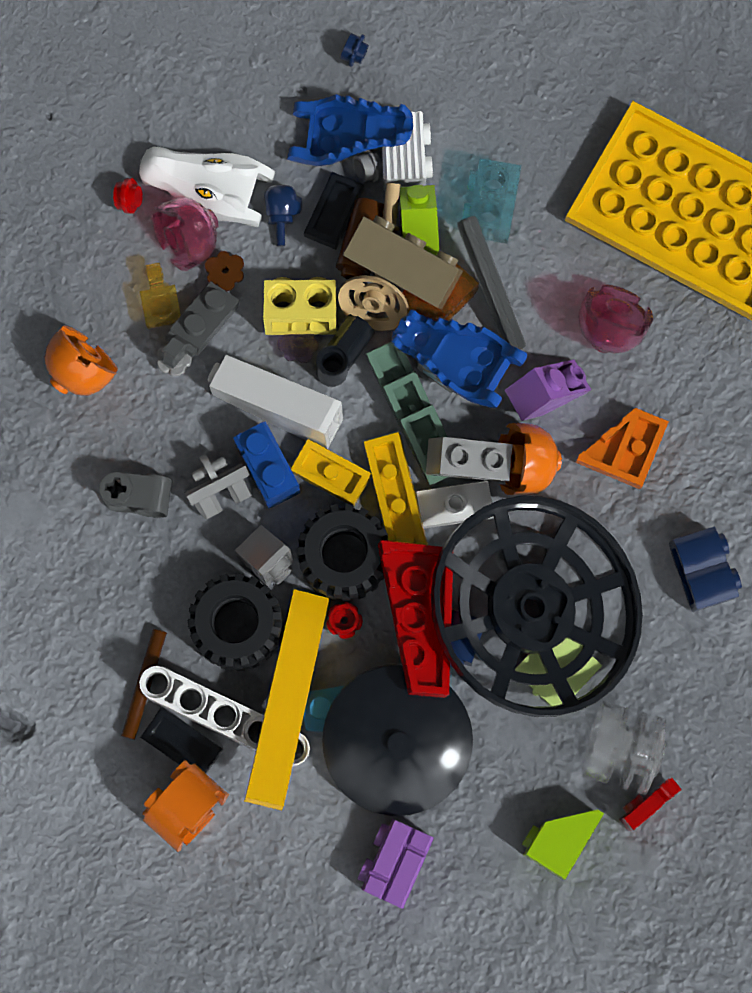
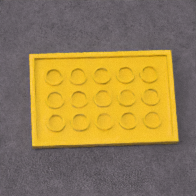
M632 101L567 213L565 221L752 321V163Z

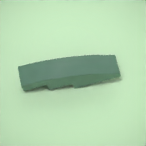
M391 341L365 353L388 405L428 484L432 485L447 478L444 476L426 475L429 438L447 437V434L433 404L429 402L416 371H413L406 353L398 350Z

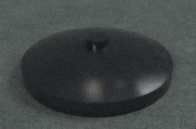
M389 664L369 669L357 675L339 691L327 711L323 726L322 744L328 771L338 788L349 799L359 806L378 814L405 816L420 813L436 806L455 790L464 777L471 759L473 734L468 712L450 685L449 696L445 698L408 695L402 664Z

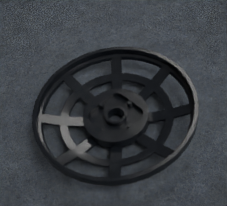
M516 496L501 499L484 506L464 520L449 536L439 554L433 572L430 594L432 619L437 638L446 658L460 678L477 694L492 704L517 714L532 717H557L577 712L598 702L611 692L627 673L636 655L642 630L643 612L638 582L625 552L615 538L597 520L581 509L561 500L543 496ZM516 510L539 511L555 515L564 520L554 538L537 533L519 532L513 534L508 512ZM494 516L498 539L493 540L482 548L469 565L452 553L457 543L469 530L483 520ZM576 527L584 531L599 545L616 573L595 579L584 560L567 546ZM516 545H534L547 549L541 565L532 563L521 565ZM502 550L507 572L494 582L478 572V570L491 555ZM561 557L575 569L584 584L569 588L565 580L555 572ZM445 567L462 578L458 598L461 623L446 628L444 627L440 607V589ZM471 586L489 596L487 605L488 615L471 620L469 607ZM621 587L626 612L625 634L622 646L601 637L604 624V607L601 593ZM587 598L590 600L592 615L589 632L574 625L576 615L575 602ZM526 599H531L537 603L539 607L537 618L530 617L524 609ZM494 629L498 637L506 644L500 662L485 649L477 634ZM467 638L477 656L490 669L496 672L491 691L483 687L467 671L455 654L450 642ZM566 638L582 645L583 648L576 658L561 668L552 648L562 643ZM595 651L616 659L611 670L596 687L587 694L576 698L566 678L573 676L582 669ZM520 652L538 653L546 674H528L514 670ZM510 680L526 685L552 684L562 704L533 707L506 700L505 696Z

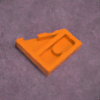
M634 408L586 451L579 454L576 463L641 489L669 421Z

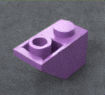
M574 359L533 368L505 389L521 421L543 416L591 391L584 371L577 365Z

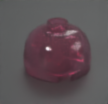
M174 198L154 207V210L158 211L152 214L155 234L163 251L169 245L177 258L170 259V261L181 271H189L202 264L211 256L216 248V229L219 227L217 217L211 209H206L201 203L192 198Z
M602 285L601 290L594 291V287L588 290L580 306L578 314L580 332L587 342L599 352L611 354L626 353L637 347L645 338L653 322L652 311L649 307L645 311L638 304L641 298L624 288Z

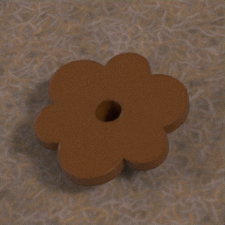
M221 251L217 257H211L205 262V269L209 273L207 276L208 282L211 281L216 285L218 284L225 291L232 290L235 282L239 283L244 279V273L241 271L244 267V261L239 255L230 256L228 252Z

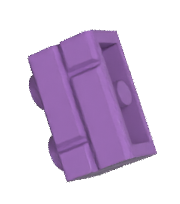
M392 819L389 826L382 823L373 843L380 847L374 861L366 859L358 877V880L364 882L361 890L403 909L434 837Z

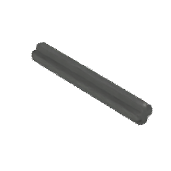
M476 216L465 218L457 223V227L498 333L510 345L521 350L526 346L478 219Z

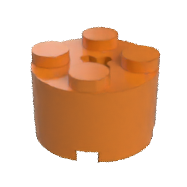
M186 760L173 771L170 776L172 781L164 791L157 788L144 803L146 809L142 813L145 816L143 821L177 852L181 851L183 843L187 846L216 815L211 810L218 802L222 806L229 796L196 764L190 765Z

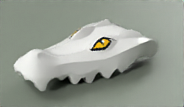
M153 146L147 149L142 157L139 174L144 185H151L168 191L171 197L179 200L186 206H192L197 213L203 214L209 219L259 227L262 215L248 208L256 179L272 183L275 171L248 156L239 154L177 152Z

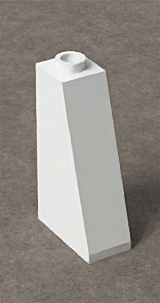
M225 355L222 363L217 362L209 374L208 382L211 383L209 387L213 396L305 441L310 439L326 449L329 448L343 421L341 401L231 356Z

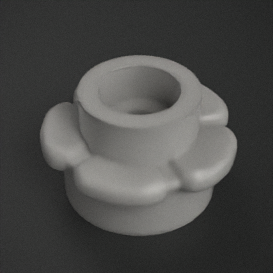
M367 150L353 157V168L360 182L370 181L374 183L379 179L383 166L377 153L372 154Z
M167 344L163 345L157 353L159 360H157L159 370L171 376H180L185 373L191 365L192 357L185 354L173 369L162 362L163 349Z

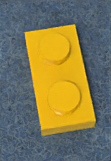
M307 439L291 467L294 475L341 501L353 504L354 506L371 478L370 472L310 439Z

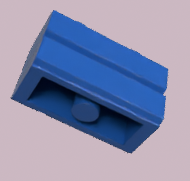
M266 421L233 437L235 445L268 509L301 493L299 484Z

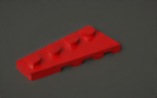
M381 540L378 543V549L408 695L445 698L449 696L450 662L446 658L437 638L432 619L430 596L433 572L443 547ZM445 567L440 589L441 616L445 628L451 626L453 572Z

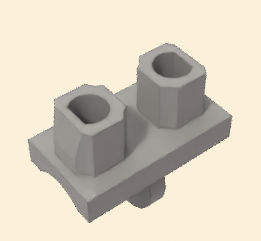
M206 454L199 457L203 467L191 474L195 482L208 476L210 479L184 492L191 506L195 504L197 510L205 519L223 511L214 495L215 493L227 488L235 504L253 495L247 479L250 474L243 463L217 475V471L228 466L224 457L210 463Z

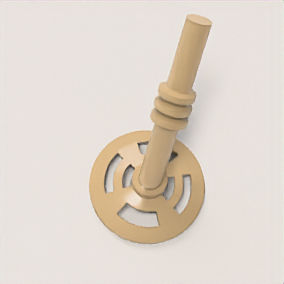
M386 183L383 219L395 225L392 231L395 233L399 231L396 222L400 184ZM376 273L374 276L362 275L352 277L345 281L340 288L338 302L347 317L349 314L359 316L367 321L375 331H389L397 328L400 319L408 314V303L402 292ZM350 290H355L354 300L357 304L356 306H354L350 299ZM361 292L366 293L364 299L361 297ZM396 297H397V299H398V301H399V304H400V310H399V311L395 308V306H396ZM367 311L372 313L386 312L388 318H375L366 315Z

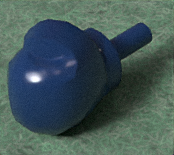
M273 185L264 192L266 215L268 217V224L276 225L277 246L283 247L285 246V224H292V216L301 212L302 198L296 196V191L292 186Z

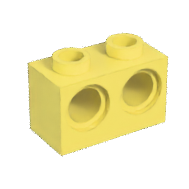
M287 277L264 280L263 320L265 335H335L337 332L336 280H328L323 277H314L309 280H292ZM317 301L326 303L322 307H314L311 305L312 303ZM279 302L290 303V305L286 307L275 306Z

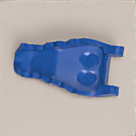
M336 94L316 101L295 102L294 116L310 119L306 148L290 147L287 160L306 165L325 166L340 162L367 150L404 145L412 134L413 114L403 104H400L399 107H382L374 101L370 102L359 98V101L348 95L343 97Z
M412 309L406 316L400 319L398 327L392 333L391 342L393 346L415 358L419 364L436 376L444 386L472 403L497 408L502 400V397L495 393L494 390L509 365L522 366L528 357L526 352L510 345L485 327H478L472 323L461 325L453 319L448 321L438 318L437 321H434Z

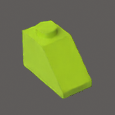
M413 185L400 187L399 204L402 238H405L407 233L416 236L426 242L424 250L436 256L439 251V233L435 186Z
M597 809L546 821L539 828L533 825L522 842V845L527 847L523 855L560 879L565 880L604 813Z

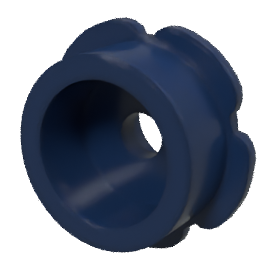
M351 33L346 41L340 59L348 62L350 67L354 65V62L361 64L367 53L369 45L363 42L365 35L362 34L359 37Z

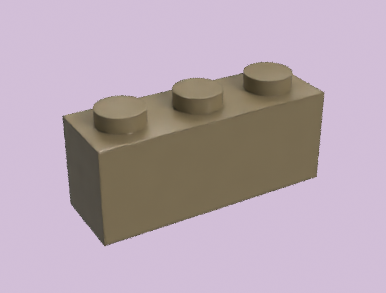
M377 215L373 221L363 217L343 256L433 306L443 309L463 272L455 267L458 260L441 250L438 251L436 256L424 250L426 242L410 233H407L405 238L400 237L392 232L395 227L394 224Z

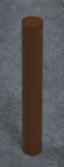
M152 630L121 733L122 737L132 740L136 739L147 698L140 689L139 681L146 669L158 665L167 635L164 631ZM154 676L150 677L147 682V690L149 692Z

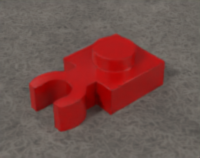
M673 778L667 779L645 798L638 794L623 806L622 809L626 814L619 820L628 831H633L682 789Z

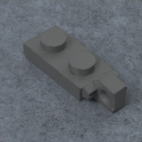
M210 281L169 329L165 339L169 343L163 349L162 362L174 369L185 354L191 357L195 354L198 356L237 310L240 300Z

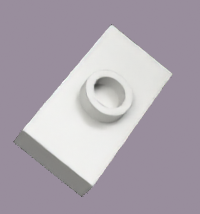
M488 481L416 492L424 529L462 523L475 512L492 503Z

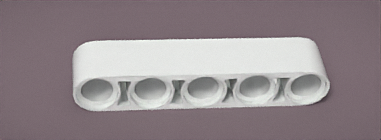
M153 666L143 672L139 683L140 689L147 699L256 751L257 743H254L248 737V729L254 723H262L264 715L164 667ZM158 674L166 677L168 686L163 693L152 694L147 690V682L150 677ZM196 691L201 695L202 702L199 708L188 711L181 706L180 700L185 692ZM230 707L234 710L236 714L234 723L229 727H221L216 724L214 714L217 709ZM301 733L299 734L298 741L303 746V753L300 758L294 760L293 766L303 763L310 752L309 741Z

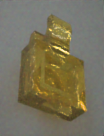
M160 263L146 265L150 289L140 291L146 326L149 329L174 324L181 316L176 286H165Z

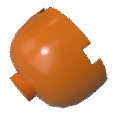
M65 325L55 333L46 347L44 358L46 369L52 376L50 383L63 394H67L70 391L76 395L89 396L102 390L111 382L117 374V366L99 346L94 349L87 344V336Z
M509 423L506 426L510 428L509 433L501 434L498 443L512 444L509 481H505L506 484H500L501 490L506 495L537 494L551 484L556 473L560 470L562 464L561 453L557 450L552 436L541 427L528 423Z

